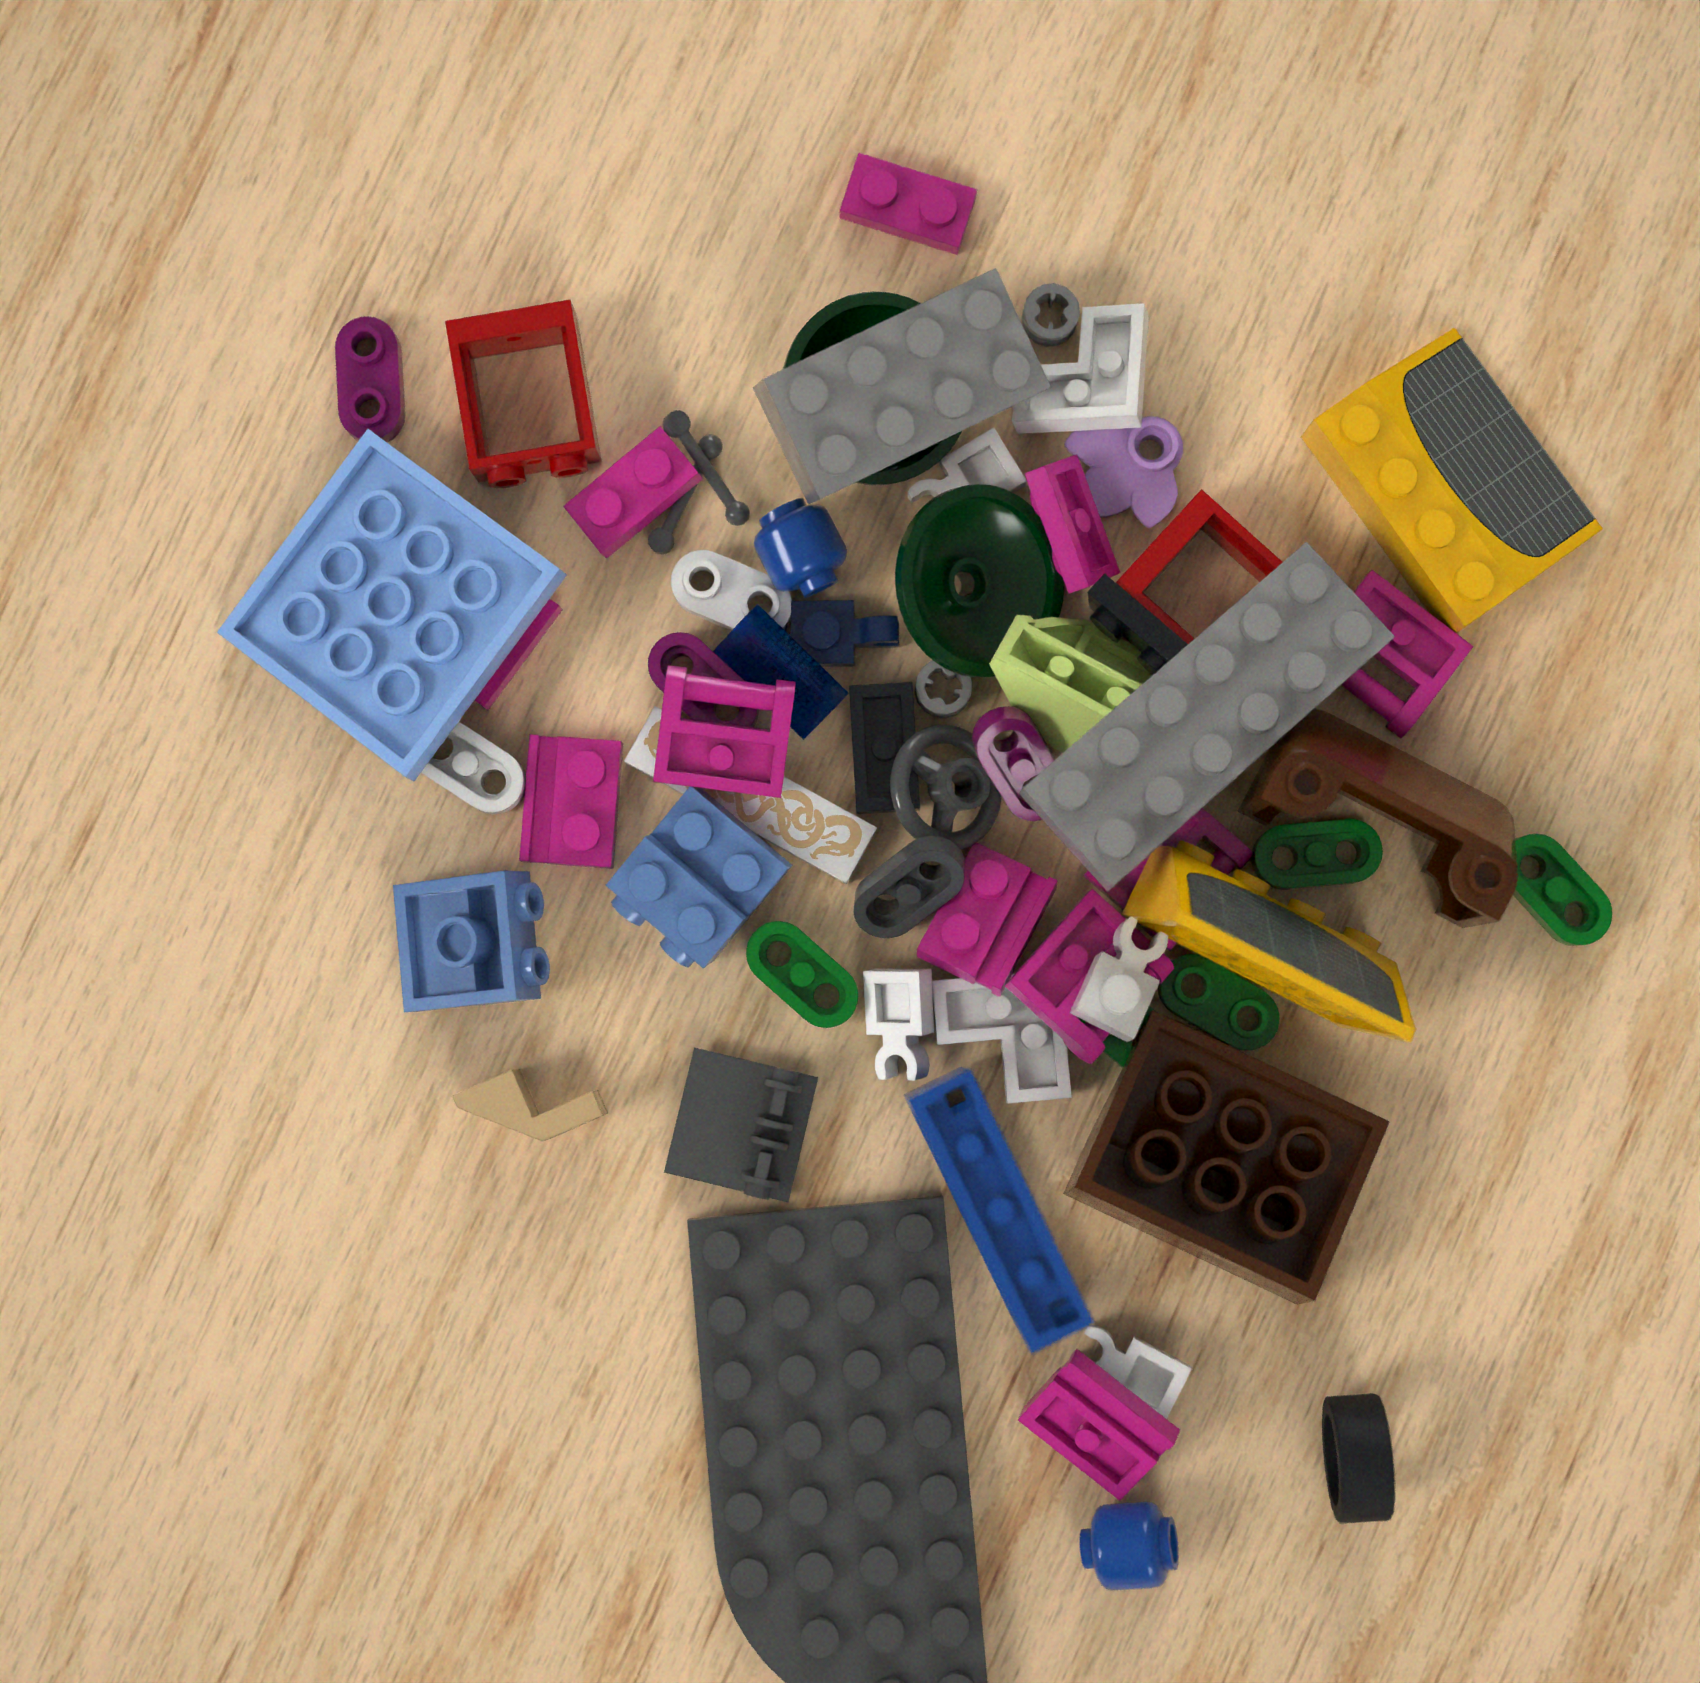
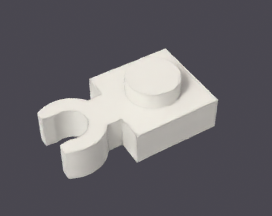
M992 428L940 460L939 466L946 475L944 479H922L909 489L907 497L913 503L925 495L936 497L947 490L975 484L997 486L1014 493L1023 488L1027 480L995 428Z
M1132 916L1123 921L1115 930L1113 946L1117 954L1116 957L1103 951L1095 956L1070 1011V1014L1126 1042L1135 1038L1160 980L1144 973L1145 967L1164 953L1168 943V935L1159 932L1153 936L1147 950L1137 948L1132 941V932L1138 920Z
M875 968L863 971L866 1035L883 1036V1047L880 1048L875 1058V1071L878 1079L886 1080L898 1076L897 1061L899 1056L906 1062V1073L909 1081L927 1077L930 1066L929 1057L924 1047L919 1043V1036L935 1033L931 969Z
M1096 1325L1088 1326L1084 1334L1097 1340L1103 1349L1101 1359L1095 1363L1167 1419L1192 1370V1366L1134 1336L1127 1352L1116 1348L1114 1338L1106 1329Z

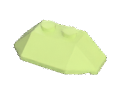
M1016 615L989 664L1011 706L1025 711L1035 723L1045 742L1062 753L1152 676L1137 660V657L1142 652L1123 639L1118 643L1112 641L1092 622L1085 619L1057 617L1033 619L1029 615Z

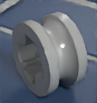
M1055 283L1044 284L1034 289L1026 298L1022 314V324L1028 338L1036 344L1046 347L1059 346L1068 341L1075 332L1079 319V302L1074 293L1062 285ZM1048 302L1050 309L1053 306V302L1060 304L1064 308L1061 317L1063 326L1053 329V323L1049 322L1047 329L1037 323L1041 311L1039 304Z
M933 660L922 667L917 676L915 695L917 703L924 712L938 718L956 716L966 707L970 700L972 692L971 677L951 672ZM941 672L946 680L955 677L959 680L962 689L954 690L953 695L958 698L955 702L946 705L941 697L933 699L928 697L925 687L932 688L933 681L929 677L933 674Z

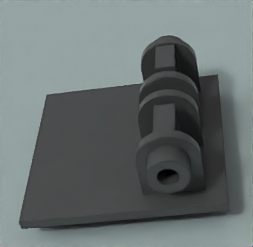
M694 1047L664 1173L742 1191L745 1195L769 1200L771 1198L789 1202L818 1077Z

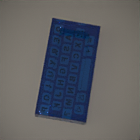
M758 604L713 650L745 682L775 686L777 679L796 682L790 727L803 740L849 694Z

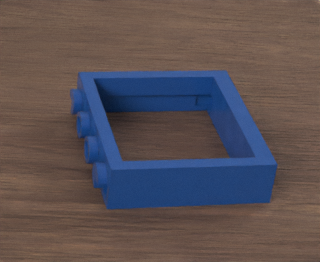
M959 1067L904 1094L1003 1301L1031 1354L1094 1324L971 1069ZM961 1088L966 1100L949 1107L945 1095Z

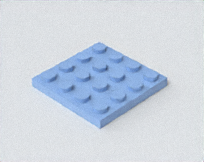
M367 429L217 633L404 777L415 781L567 574L371 430Z

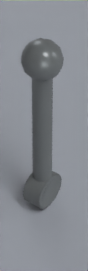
M681 410L669 413L663 420L664 431L668 436L680 439L726 507L725 516L727 521L731 525L736 526L745 524L750 515L748 506L743 502L736 501L689 432L691 426L689 416Z
M712 434L703 436L698 444L709 461L718 457L723 448L720 438ZM695 463L693 467L702 476L703 473ZM697 485L673 504L662 527L654 529L649 534L648 544L655 553L666 554L672 550L674 546L672 533Z

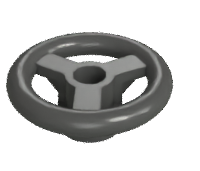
M952 725L926 727L916 732L902 745L892 766L890 793L893 807L901 824L913 838L939 836L952 841L962 850L980 841L995 823L1002 797L977 757L971 732ZM936 744H951L965 751L971 758H961L939 764L924 750ZM911 770L928 784V793L934 802L931 826L922 820L912 803L909 791ZM952 781H953L954 786H955V793H954L953 788H952ZM981 806L977 816L967 827L952 832L953 821L959 811Z

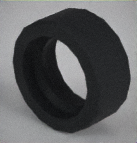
M1376 1394L1325 1397L1322 1408V1443L1327 1488L1335 1519L1339 1523L1391 1520L1395 1504V1473L1389 1425L1380 1396Z

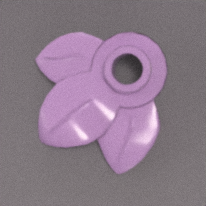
M1149 416L1142 418L1141 428L1073 431L1067 438L1065 448L1072 455L1077 454L1079 460L1090 467L1085 473V477L1100 518L1120 514L1131 507L1137 519L1150 529L1171 512L1178 495L1173 471L1178 466L1183 454L1181 435L1172 423L1160 417ZM1145 440L1156 441L1162 449V455L1154 460L1144 458L1139 451L1140 443Z

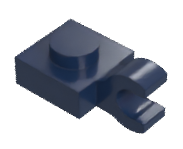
M854 600L791 601V643L799 649V652L794 657L791 656V659L796 663L795 667H802L796 661V658L801 653L810 660L806 667H810L812 664L816 667L855 666V648L899 647L898 616H870L855 619Z

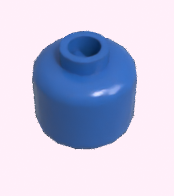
M799 498L775 508L759 520L762 529L755 536L754 547L777 590L788 592L800 589L804 598L824 591L838 582L834 570L839 568L846 560L847 548L824 506L807 505L803 498Z
M1153 1502L1099 1506L1092 1518L1091 1528L1081 1529L1080 1555L1083 1567L1085 1569H1094L1096 1577L1106 1590L1145 1589L1162 1586L1166 1581L1169 1570H1177L1179 1547L1173 1517H1164L1160 1508Z

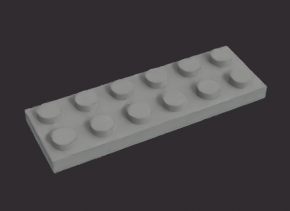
M1306 542L1024 786L1019 794L1108 892L1384 648L1395 636Z

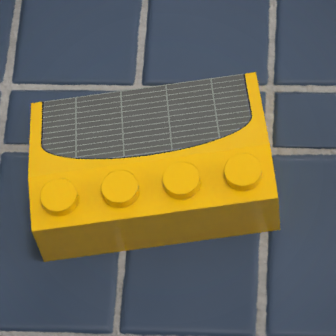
M1455 327L1369 380L1313 419L1301 436L1427 611L1455 633L1468 626L1603 530Z
M1179 840L1176 848L1172 846H1159L1150 854L1123 909L1122 916L1126 918L1132 916L1138 920L1137 923L1157 934L1159 932L1167 934L1169 940L1341 1028L1411 1042L1416 1028L1397 962L1377 953L1381 942L1350 927H1345L1341 934L1323 925L1322 922L1326 914L1300 900L1290 898L1286 906L1267 896L1270 885L1251 874L1235 869L1232 877L1211 867L1215 858L1212 854L1188 842Z

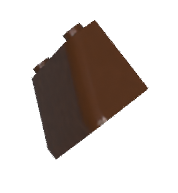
M1319 709L1312 710L1269 749L1238 809L1239 813L1265 826L1270 824L1274 817L1282 811L1299 818L1313 817L1328 809L1339 793L1435 843L1421 872L1431 876L1439 888L1441 902L1435 912L1436 915L1461 928L1500 922L1515 892L1518 881L1514 820L1508 808L1500 801L1350 723Z

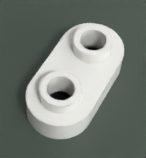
M697 550L683 556L676 563L672 571L671 588L678 604L685 611L733 632H736L741 627L748 633L749 636L747 638L760 641L765 635L773 639L778 632H784L791 621L792 600L789 591L777 590L768 574L712 551ZM699 571L711 573L714 576L712 587L702 592L691 587V579L695 573ZM764 595L770 598L773 606L771 611L764 615L765 619L758 624L751 617L752 613L749 611L748 606L752 598ZM767 621H770L776 627L772 635H769L762 628ZM753 624H756L763 631L758 638H755L749 632Z
M458 722L447 736L453 743L451 755L443 760H437L433 756L421 772L466 803L487 814H502L512 810L519 804L525 794L526 775L521 764L510 754L461 722ZM492 772H501L506 779L504 789L498 794H488L484 787L485 778Z

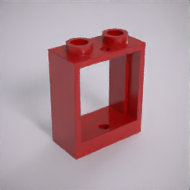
M571 299L445 321L469 469L478 483L488 481V486L491 488L513 487L525 483V475L550 471L552 477H571L587 472L588 464L602 462L578 318ZM564 344L580 440L490 456L474 359Z
M1202 489L1116 581L1121 588L1187 644L1195 638L1144 592L1201 530L1259 582L1282 563L1275 554Z

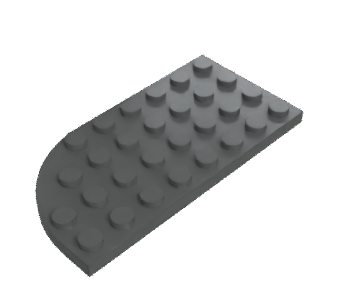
M943 1196L689 1218L687 1225L714 1546L718 1572L725 1597L737 1624L749 1644L764 1663L785 1683H988Z

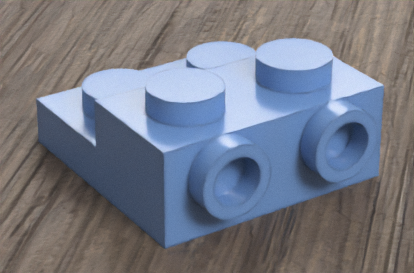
M689 786L655 830L643 838L606 886L616 894L611 903L620 915L637 926H641L647 920L665 936L660 942V946L673 960L685 967H690L695 961L702 968H705L717 958L793 865L702 788Z
M504 870L393 885L404 1013L541 999L540 985H544L548 981L550 964L545 950L542 947L536 946L534 921L540 920L543 915L544 899L539 886L536 883H531L530 872Z

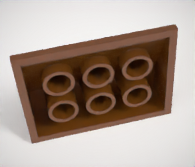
M1152 1010L1085 1143L1063 1194L1292 1303L1312 1302L1317 1298L1390 1121Z

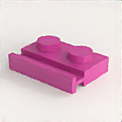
M529 735L519 861L614 868L623 756L622 741Z
M975 843L965 858L964 882L961 890L952 899L938 908L917 948V957L969 983L975 984L976 982L992 990V994L1000 997L1057 889L1058 881L1051 877L1046 879L1031 872L1032 868L984 845Z
M1078 1349L1071 1354L1069 1360L1062 1368L1059 1367L1028 1401L1018 1418L1020 1423L1119 1501L1158 1462L1159 1457L1166 1449L1170 1450L1180 1432L1179 1428Z

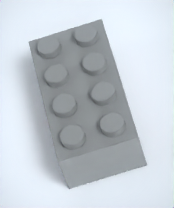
M994 268L762 379L753 387V390L807 503L811 504L1051 388L1000 275L997 269Z

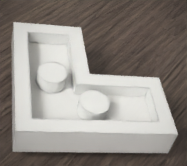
M1145 303L1082 307L1078 362L1041 365L1051 388L1013 406L1012 423L1017 434L1142 427L1149 320Z
M961 978L932 981L937 1045L1000 1039L1007 1104L1072 1098L1068 1052L1063 1039L1006 987L1002 995L998 997L991 993L992 990L976 982L975 984L969 983Z

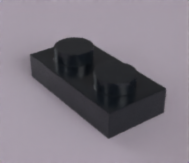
M1105 573L1087 592L1089 608L1094 611L1089 617L1092 623L1112 641L1118 643L1124 637L1142 652L1137 657V660L1151 675L1155 674L1188 645Z
M913 682L850 685L849 697L856 814L895 812L890 793L892 766L902 745L916 733ZM911 770L909 779L910 796L915 810L920 811L918 775Z

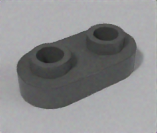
M924 836L909 843L865 877L857 886L853 912L859 927L866 933L879 938H894L911 930L961 890L965 869L962 851L952 841L939 836ZM934 861V862H939V863H941V864H939V865H928V864H926V863H924V862ZM891 895L895 897V899L883 900L878 896Z

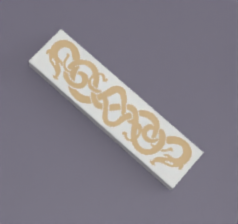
M654 706L624 760L626 764L652 778L654 777L662 709ZM786 777L783 778L781 798L702 788L757 836L845 884L848 883L877 830V827ZM663 783L681 794H684L689 786Z

